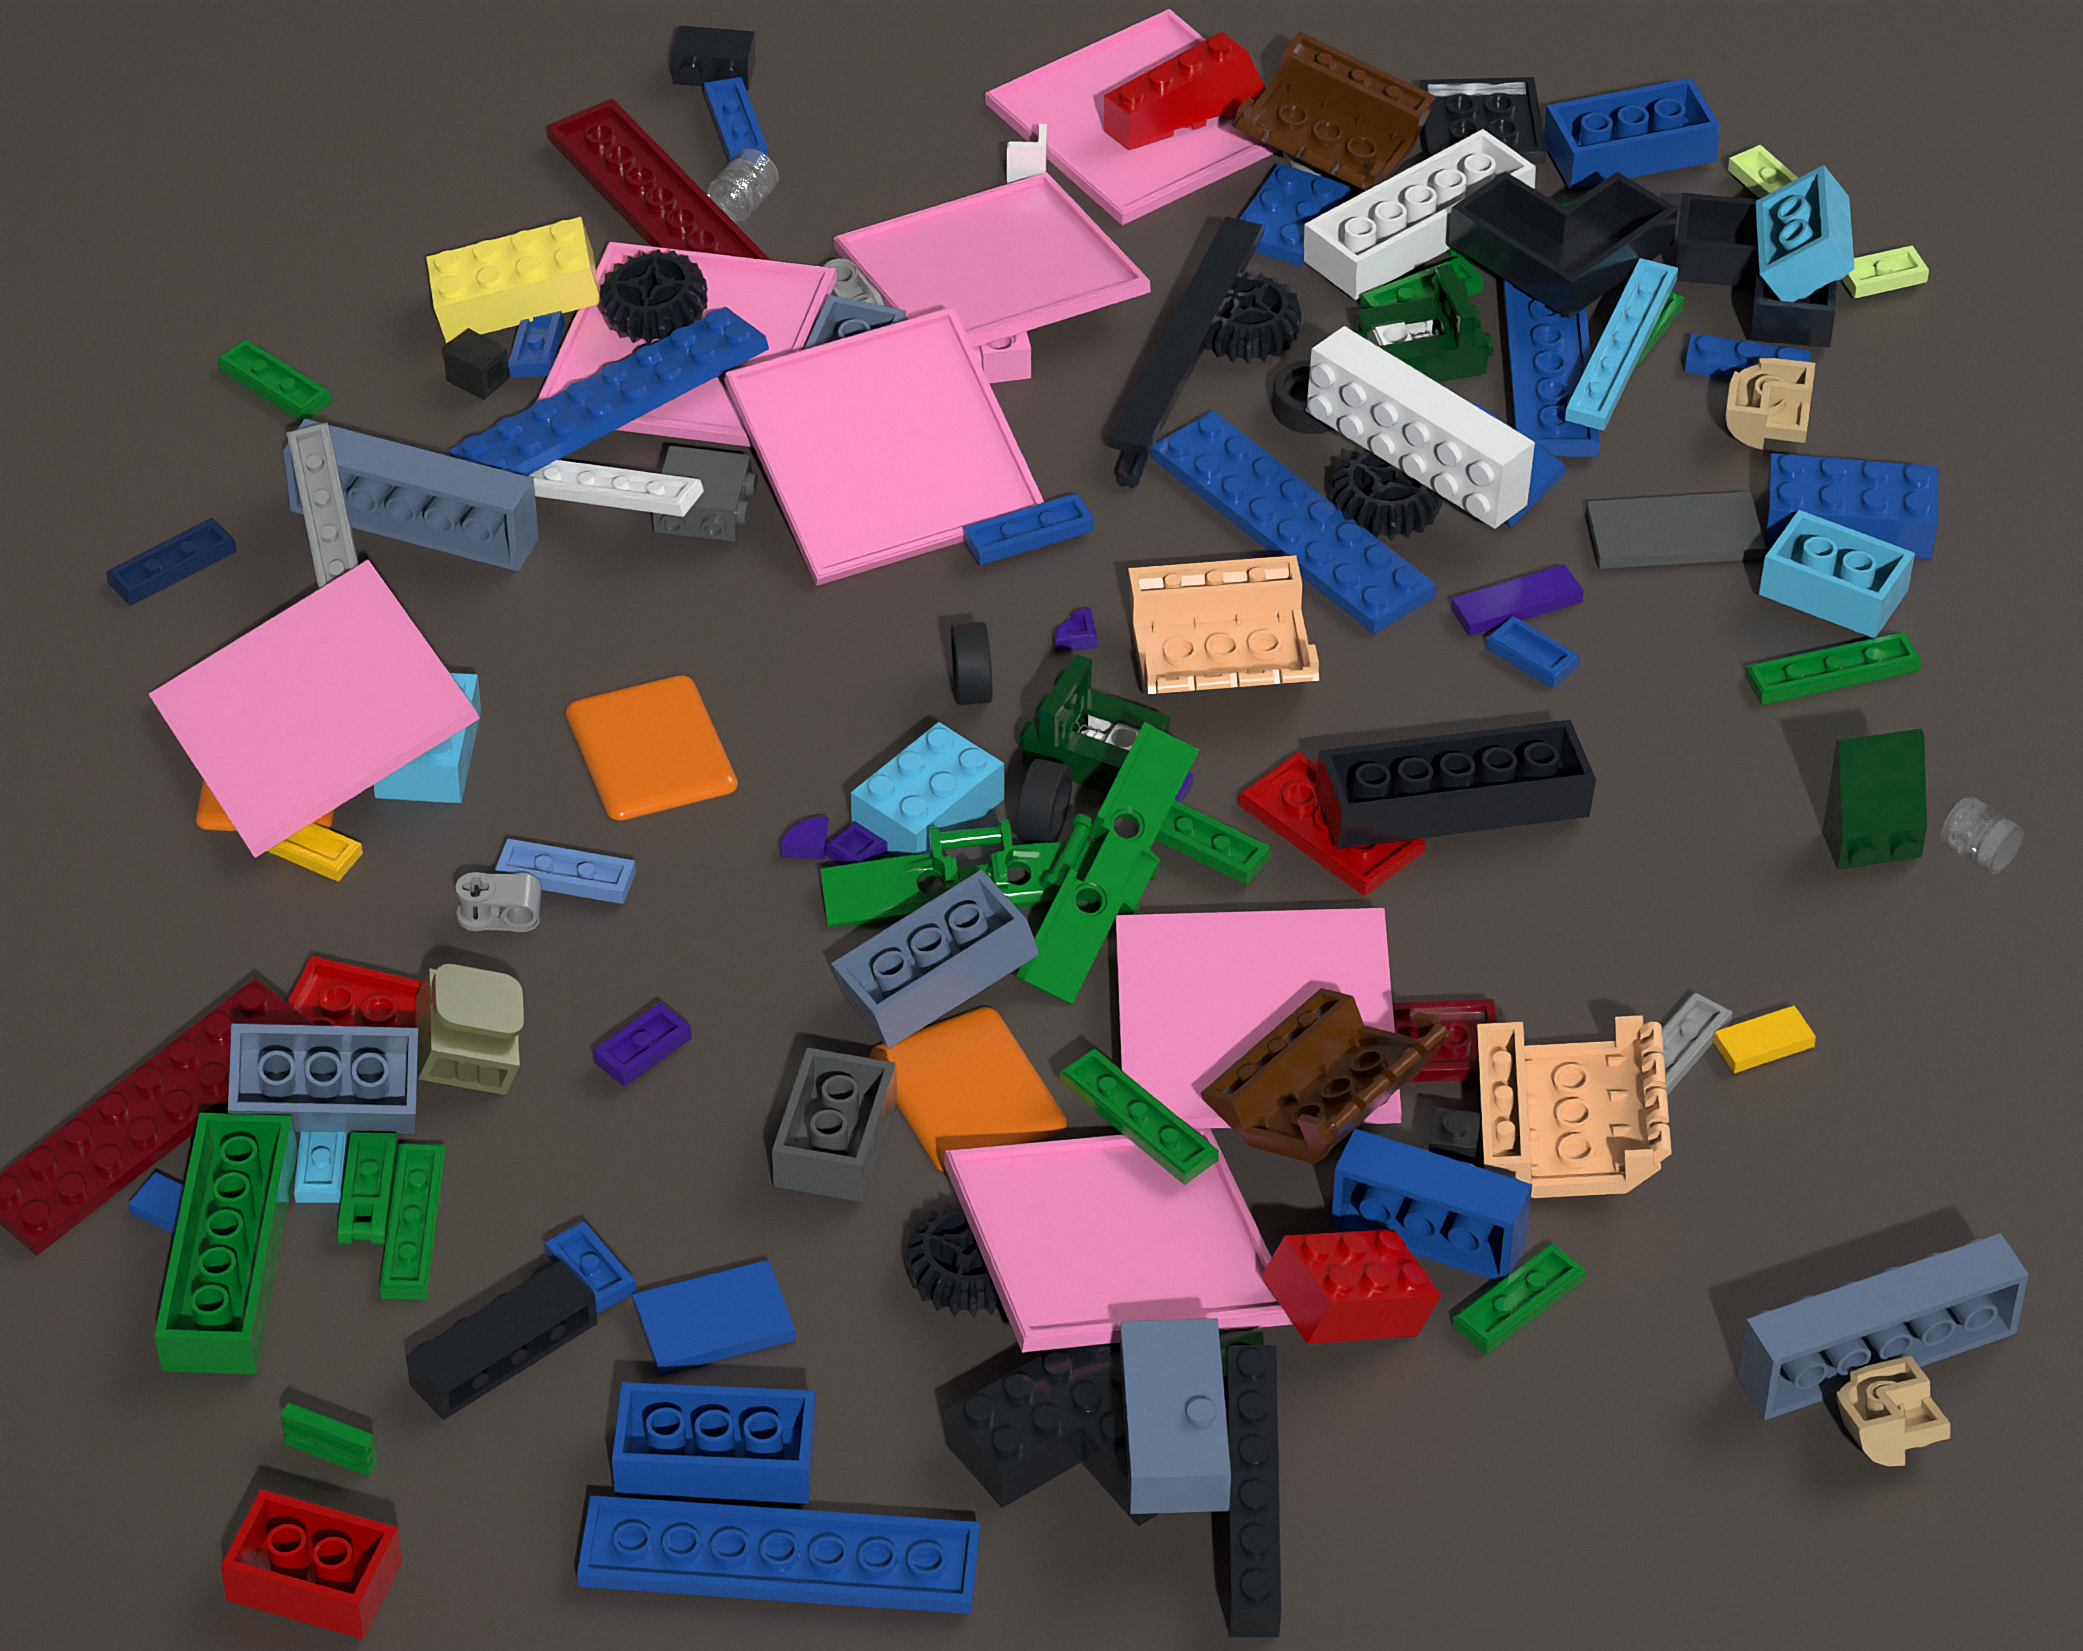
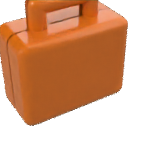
M676 675L572 701L566 707V718L606 814L614 820H627L732 793L738 787L737 777L694 681L688 676Z
M980 1007L922 1028L890 1049L884 1043L878 1044L870 1052L869 1058L896 1063V1104L935 1167L944 1173H947L944 1165L946 1151L1036 1143L1063 1132L1067 1127V1118L999 1013L991 1007Z

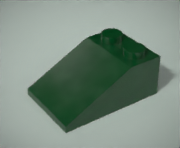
M1922 728L1837 740L1822 830L1837 870L1921 858L1927 831L1925 741Z

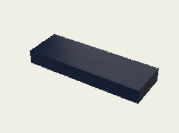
M210 519L106 572L107 583L131 606L237 552L236 543L213 519Z

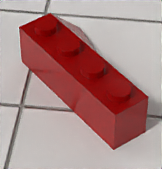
M1221 31L1105 94L1104 132L1127 150H1132L1173 137L1174 130L1192 128L1195 130L1206 126L1208 119L1225 115L1227 119L1236 117L1238 108L1247 97L1253 99L1255 104L1266 88L1248 51Z

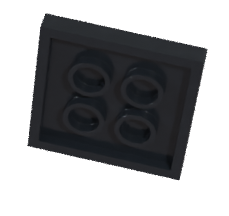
M1534 77L1419 80L1420 89L1436 96L1435 103L1423 125L1428 158L1484 129L1530 163H1545L1546 146Z

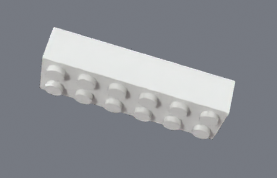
M1482 129L1305 223L1304 262L1353 299L1357 300L1361 297V294L1379 288L1449 250L1452 246L1449 244L1452 207L1504 171L1535 189L1536 166Z
M1345 326L1311 349L1306 412L1494 529L1527 506L1535 446L1534 441Z

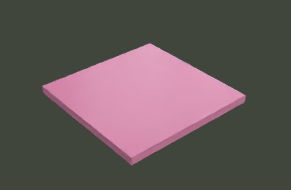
M1170 9L985 93V104L1028 142H1038L1039 124H1047V159L1121 225L1127 224L1280 151L1232 127L1235 117L1227 119L1225 115L1208 119L1206 126L1195 130L1192 128L1174 130L1173 137L1132 150H1127L1104 132L1105 94L1206 40Z
M1046 172L833 237L836 252L843 259L850 260L857 265L863 276L881 295L884 306L906 310V320L954 307L972 348L1151 292L1150 280Z
M617 242L608 243L596 270L600 289V285L605 281V273L614 271V263L625 264L627 255L637 258L641 256L642 250L649 255L654 254L657 249H660L664 255L675 250L678 257L688 255L692 263L698 264L699 269L703 273V278L707 282L708 308L704 310L703 318L713 310L727 307L766 335L769 350L727 372L804 350L828 295H831L837 281L836 268ZM600 304L578 309L537 401L548 399L566 390L570 384L583 381L599 373L605 366L626 359L635 354L641 347L648 345L645 339H640L633 343L630 337L620 338L615 330H610L604 315L601 313ZM654 339L649 345H652L662 339ZM725 373L616 429L754 447L725 383Z
M954 307L725 373V383L816 586L963 542V527L1044 503Z
M369 560L364 561L148 694L254 858L480 719L475 708Z
M1384 908L1116 915L1122 1071L1192 1129L1231 1128L1203 1101L1201 1092L1320 988L1352 995L1365 1026L1395 1033ZM1400 1089L1360 1124L1401 1123Z
M1211 1128L1193 1130L1219 1150V1161L1186 1185H1183L1124 1135L949 1150L945 1152V1168L1022 1352L1120 1342L1121 1321L1218 1318L1219 1332L1293 1324L1261 1277L1272 1257Z

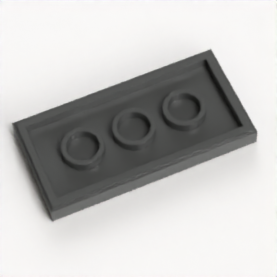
M1751 491L1587 501L1586 514L1599 569L1764 559L1766 547Z

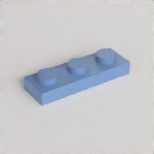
M507 839L495 868V874L526 873L535 876L540 881L541 890L624 904L636 874L635 860Z

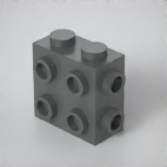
M669 446L661 474L700 479L704 492L684 517L653 513L654 532L736 542L740 525L747 526L750 513L748 498H755L757 492L758 474L753 473L751 470V455Z

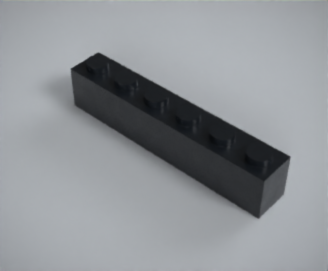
M1228 1345L1226 1406L1231 1469L1230 1506L1228 1511L1229 1636L1279 1637L1282 1609L1277 1346Z

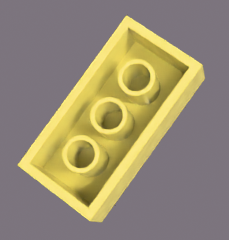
M582 217L562 220L555 224L532 230H524L505 237L485 240L474 245L427 256L433 306L446 343L456 341L469 329L481 335L519 325L521 320L529 319L532 322L533 317L562 311L563 314L598 305L601 302L594 255Z

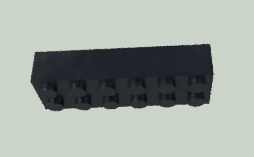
M1562 720L1319 750L1315 791L1337 849L1590 817L1596 777L1571 720Z

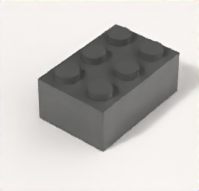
M806 1048L772 1149L774 1187L864 1203L897 1100L896 1063Z

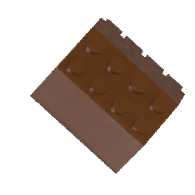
M1299 31L1282 53L1277 76L1255 104L1253 99L1246 98L1237 110L1232 127L1367 191L1390 179L1409 155L1435 103L1436 96Z
M1320 988L1201 1092L1203 1101L1249 1146L1315 1164L1325 1158L1329 1151L1343 1138L1353 1132L1355 1128L1357 1129L1360 1123L1372 1112L1385 1104L1390 1099V1096L1408 1080L1417 1076L1419 1071L1436 1056L1450 1034L1441 1025L1438 1016L1417 1012L1413 1016L1420 1036L1419 1039L1365 1026L1352 995Z

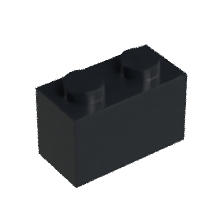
M679 25L671 54L673 84L704 87V83L741 77L746 90H749L756 63L755 31Z

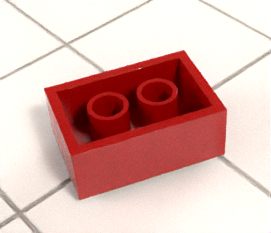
M1395 1229L1285 1235L1261 1276L1307 1344L1418 1336L1442 1296L1428 1277L1427 1272L1417 1262Z
M261 1489L220 1565L226 1601L364 1640L402 1564L398 1527Z

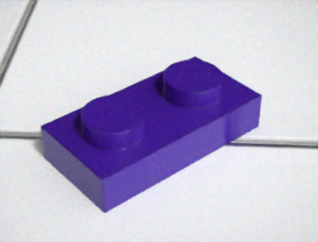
M660 1002L593 1050L594 1063L625 1087L692 1039L691 1026Z

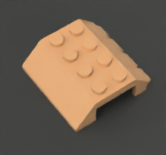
M1296 555L1128 568L1133 638L1144 694L1319 681V660L1315 644H1308L1301 610L1302 580Z
M1643 1015L1615 1017L1616 1041L1524 1046L1523 1022L1477 1024L1484 1169L1501 1175L1512 1176L1520 1181L1532 1184V1198L1625 1194L1661 1170V1161L1672 1154L1670 1128L1666 1125L1669 1122L1667 1092L1664 1090L1666 1087L1664 1056L1661 1054L1664 1052L1661 1024L1649 1022L1644 1025Z

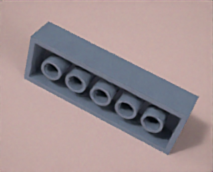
M304 419L297 430L322 423ZM329 425L352 528L519 572L539 540L534 478ZM288 442L283 450L290 510L291 512L303 514Z
M1999 1233L1984 1239H1973L1964 1246L1943 1253L1929 1254L1922 1260L1901 1267H1890L1878 1275L1857 1282H1846L1836 1289L1816 1296H1804L1795 1303L1774 1310L1760 1311L1753 1317L1746 1319L1737 1379L1765 1421L1836 1396V1392H1839L1850 1381V1372L1859 1368L1910 1355L1918 1366L1922 1367L2017 1334L2029 1273L2002 1234Z

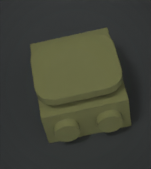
M444 964L438 969L429 968L416 996L418 1080L506 1095L520 1067L519 1033L524 1025L523 990L520 983L508 974L456 964Z

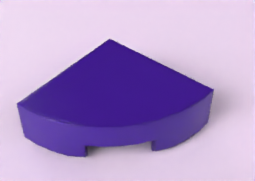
M1091 608L1075 611L1071 614L1070 619L1057 627L1055 631V652L1097 648V634Z
M829 817L811 818L793 826L782 839L780 845L781 857L825 859Z

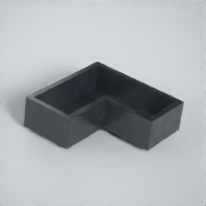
M1504 171L1452 207L1449 244L1569 319L1632 275L1640 258L1651 261L1674 245L1678 208L1619 172L1611 175L1567 207H1563Z
M1682 193L1675 267L1678 268L1677 281L1753 288L1750 340L1830 348L1836 309L1837 281L1824 285L1804 299H1798L1794 302L1781 301L1761 277L1759 271L1756 201L1758 199Z
M1120 1342L1051 1349L945 1409L946 1446L1001 1508L1082 1463L1138 1527L1161 1514H1130L1120 1368Z

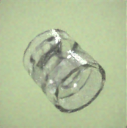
M743 149L712 180L707 189L708 196L732 221H744L759 207L761 201L765 200L777 187L779 173L775 164L765 154L755 149Z
M1968 795L1960 800L1948 815L1941 830L1940 841L1943 845L1961 856L1967 852L1971 853L1970 859L1972 863L1990 874L1996 875L2003 871L2015 857L2024 838L2025 830L2022 825L2004 814L1994 816V810L1991 806L1973 795Z

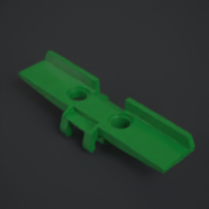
M1144 722L1096 819L1094 820L1082 814L1074 816L1071 822L1073 830L1052 872L1045 874L1041 886L1057 896L1034 939L1039 955L1023 964L1015 978L1070 1005L1073 1004L1119 910L1121 909L1124 912L1123 915H1137L1140 910L1139 900L1149 880H1154L1161 868L1160 858L1150 848L1199 749ZM1119 818L1131 819L1137 826V835L1127 839L1120 837L1114 830V822ZM1088 838H1091L1101 843L1102 846L1083 882L1076 878L1078 872L1074 871L1073 867ZM1086 900L1100 909L1094 913H1086L1079 909L1076 901Z
M999 820L998 827L939 832L937 826L929 827L931 854L900 856L820 869L827 928L900 921L980 870L984 871L1017 909L1046 907L1052 905L1057 895L1044 889L1041 886V881L1045 874L1052 872L1066 842L1013 846L1009 820ZM1097 841L1086 842L1073 867V870L1078 872L1077 879L1084 882L1102 846L1101 843ZM1001 844V851L991 854L990 863L985 865L959 867L956 864V857L942 856V850ZM1011 868H1023L1029 873L1031 878L1023 885H1013L1008 881L1007 871ZM934 876L941 881L943 886L937 893L926 894L918 888V881L922 877ZM1078 900V901H1076V903H1087V902H1089V901H1086V900Z

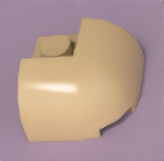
M1759 358L1757 365L1745 368L1739 373L1735 371L1730 381L1726 409L1727 427L1733 436L1747 446L1762 450L1764 438L1805 443L1815 363L1777 358Z
M1911 1355L1850 1372V1381L1839 1392H1836L1837 1403L1845 1427L1873 1462L1888 1467L1904 1466L1905 1449L1925 1447L1930 1443L1950 1439V1422L1930 1397V1380Z

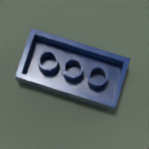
M1687 78L1547 105L1544 140L1554 162L1568 187L1572 190L1598 185L1616 172L1621 173L1627 178H1634L1716 162L1721 125L1693 78Z
M1771 453L1766 489L1765 546L1772 547L1798 510L1914 552V558L1932 560L1938 526V466Z
M1355 1128L1335 1167L1331 1228L1342 1232L1395 1229L1413 1255L1500 1282L1514 1271L1526 1245L1532 1184L1520 1181L1512 1176H1505L1476 1167L1468 1162H1460L1423 1148L1409 1146L1387 1139L1382 1135L1371 1134Z
M622 1382L612 1455L615 1496L809 1504L817 1430L816 1391Z

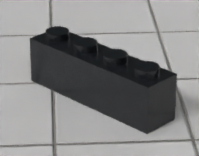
M562 1260L547 1269L539 1270L523 1284L508 1293L498 1295L489 1305L469 1317L461 1318L450 1329L430 1341L419 1344L411 1353L406 1355L409 1385L442 1420H445L597 1325L595 1294Z

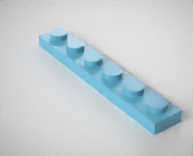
M1642 258L1639 259L1568 403L1565 421L1602 431L1605 430L1677 281L1678 268Z

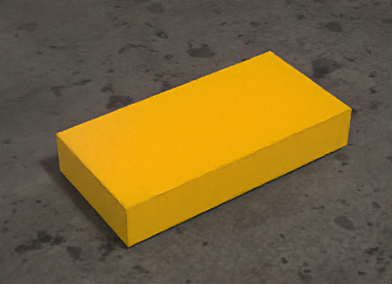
M313 822L267 850V852L337 882L340 881L363 854L362 843Z
M1795 1005L1715 1031L1713 1043L1734 1074L1813 1048L1816 1041L1815 1034Z

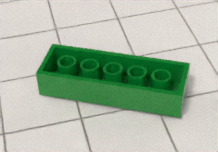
M199 1113L154 1336L162 1371L257 1375L298 1155L292 1116Z

